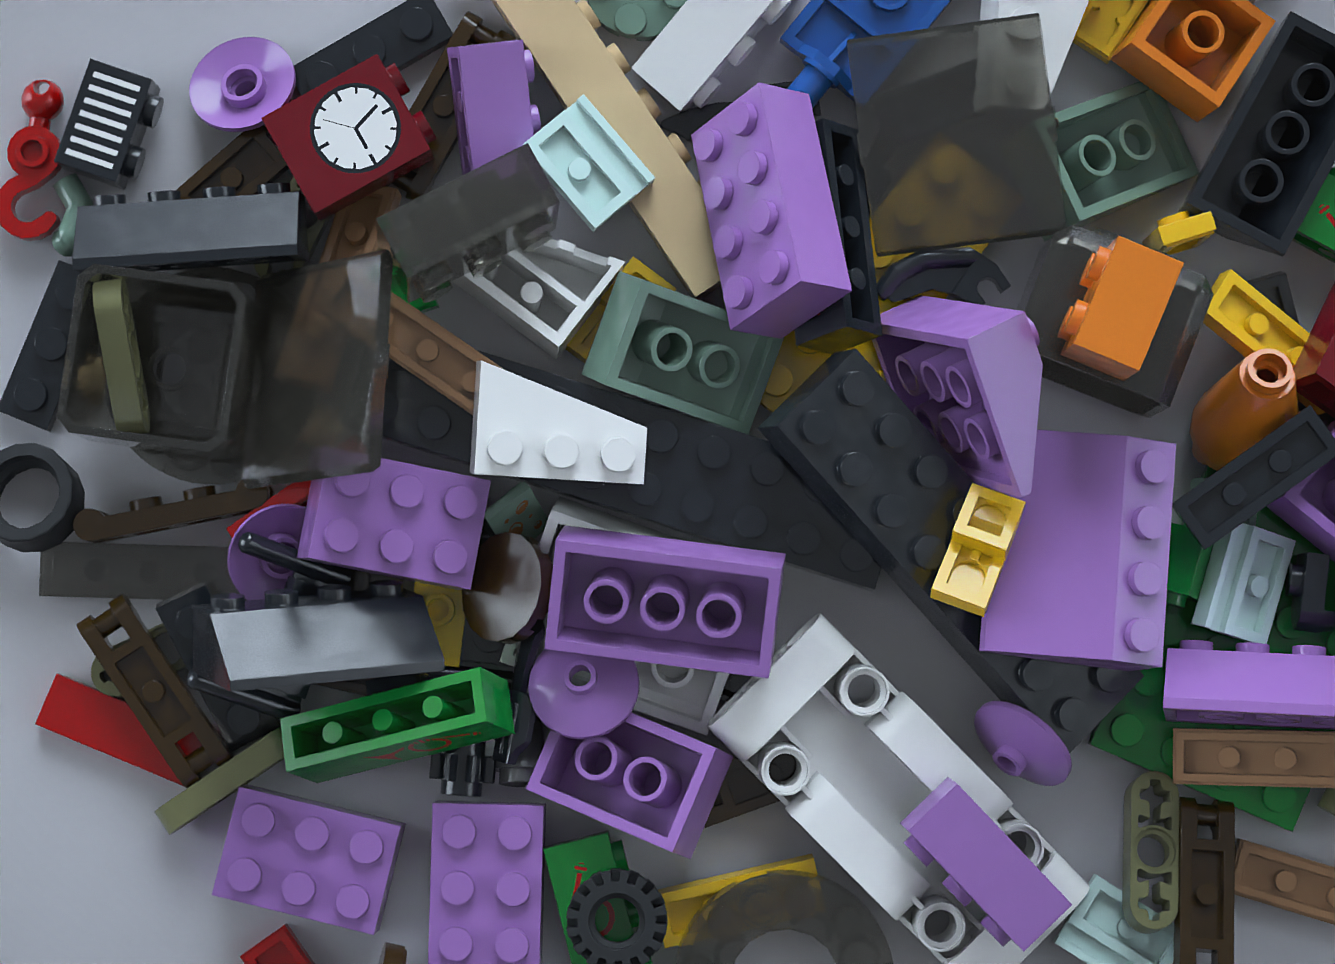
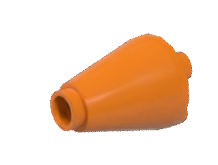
M1265 348L1250 354L1202 395L1193 409L1189 432L1193 442L1191 450L1198 462L1218 471L1299 413L1296 377L1291 361L1284 353L1276 349Z

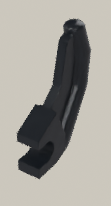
M971 247L924 248L892 263L878 280L877 291L880 300L885 301L889 299L893 303L929 290L949 294L961 302L984 305L986 302L977 291L980 281H992L1000 294L1009 289L1011 284L996 263Z

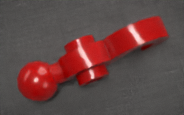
M46 79L33 81L23 91L21 96L22 108L25 114L30 117L29 126L17 131L10 139L7 148L8 161L12 169L19 175L6 181L0 188V225L14 237L25 241L41 240L51 235L61 222L59 216L52 211L45 212L32 222H23L18 219L15 210L17 201L22 196L41 188L62 169V167L54 162L61 141L50 131L51 120L56 118L63 109L64 95L58 85ZM49 84L48 90L40 94L39 86Z

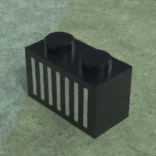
M90 58L54 162L64 170L125 190L129 178L135 180L142 169L146 150L140 146L147 127L153 129L156 126L162 112L164 99L158 96L161 90L159 86L150 78Z

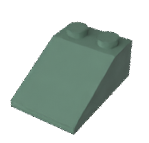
M1140 81L1037 119L999 143L1044 242L1088 225L1199 174L1198 168L1166 100Z
M619 271L582 375L606 386L711 423L749 434L784 337L779 339L730 330L725 309Z

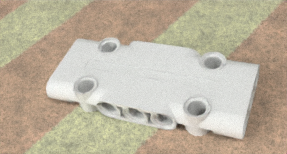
M818 613L805 623L774 654L769 679L752 676L716 712L707 724V728L786 806L785 810L896 921L899 919L942 964H1020L1078 906L1090 889L1089 884L1039 834L1038 830L1033 828L1012 807L1013 802L913 700L901 691L899 693L884 675L821 613ZM859 675H870L874 683L872 696L863 703H852L848 696L850 682ZM785 753L793 755L796 760V770L792 777L781 782L772 780L769 775V766L773 758ZM947 777L955 781L1007 836L1016 831L1025 833L1027 843L1023 853L1072 904L1024 952L1012 940L1004 947L1001 946L980 924L987 914L974 900L964 907L942 884L949 874L935 860L926 867L903 843L911 834L900 822ZM937 910L948 911L950 920L946 930L934 936L926 934L924 924L928 915Z

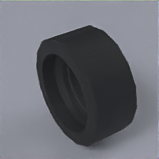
M37 443L14 444L0 450V497L5 486L17 474L31 468H40L50 472L56 478L59 486V498L53 511L42 522L33 526L18 528L10 525L0 512V542L23 553L43 552L61 544L74 531L73 521L75 516L84 510L85 491L78 473L53 449Z

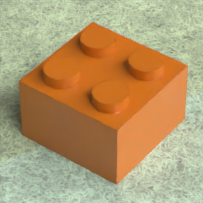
M1149 0L1110 60L1191 119L1199 122L1220 107L1276 21L1248 0Z
M1118 236L1107 248L1099 246L1096 253L1091 254L1079 282V285L1088 288L1083 301L1077 299L1074 306L1069 307L1059 329L1057 337L1066 341L1060 355L1122 381L1140 371L1184 262L1121 236Z

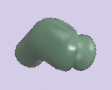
M76 173L63 177L53 185L66 212L59 230L53 233L52 245L56 252L65 257H70L73 254L78 207L93 206V201Z

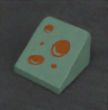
M524 481L523 483H518L486 509L483 526L490 537L503 532H509L535 539L544 532L548 518L531 487Z

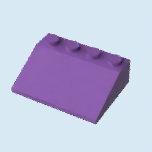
M919 295L881 313L883 336L873 339L872 342L886 382L975 484L1021 498L1030 494L1032 490L1043 363L1037 348L1040 342L1038 331L1031 319L1026 316L1025 311Z
M1037 429L1031 493L1022 498L1002 493L1025 501L1026 504L984 617L981 618L979 651L1122 671L1162 667L1176 444L1123 435Z

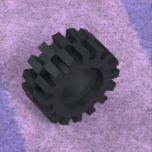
M611 868V870L603 872L599 871L586 881L584 880L572 896L566 917L568 937L571 938L574 945L573 948L578 955L581 954L587 960L588 964H645L660 949L667 930L665 901L661 893L656 889L655 884L639 875L638 872L621 870V868ZM612 898H622L631 902L639 914L637 931L629 939L620 942L604 938L597 930L595 924V915L602 903Z

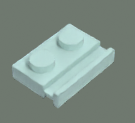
M584 94L522 146V150L593 232L635 198L645 187H648L655 179L654 175Z
M1242 523L1215 542L1191 624L1205 627L1245 642L1267 644L1296 541L1262 528Z
M1093 874L1088 882L1090 887L1088 893L1067 916L1063 927L1053 939L1055 944L1087 964H1172L1174 960V923L1172 922L1167 927L1151 934L1140 933L1134 930L1126 922L1123 915L1122 890L1096 874ZM1138 902L1139 909L1148 911L1149 920H1152V917L1158 914L1146 905Z

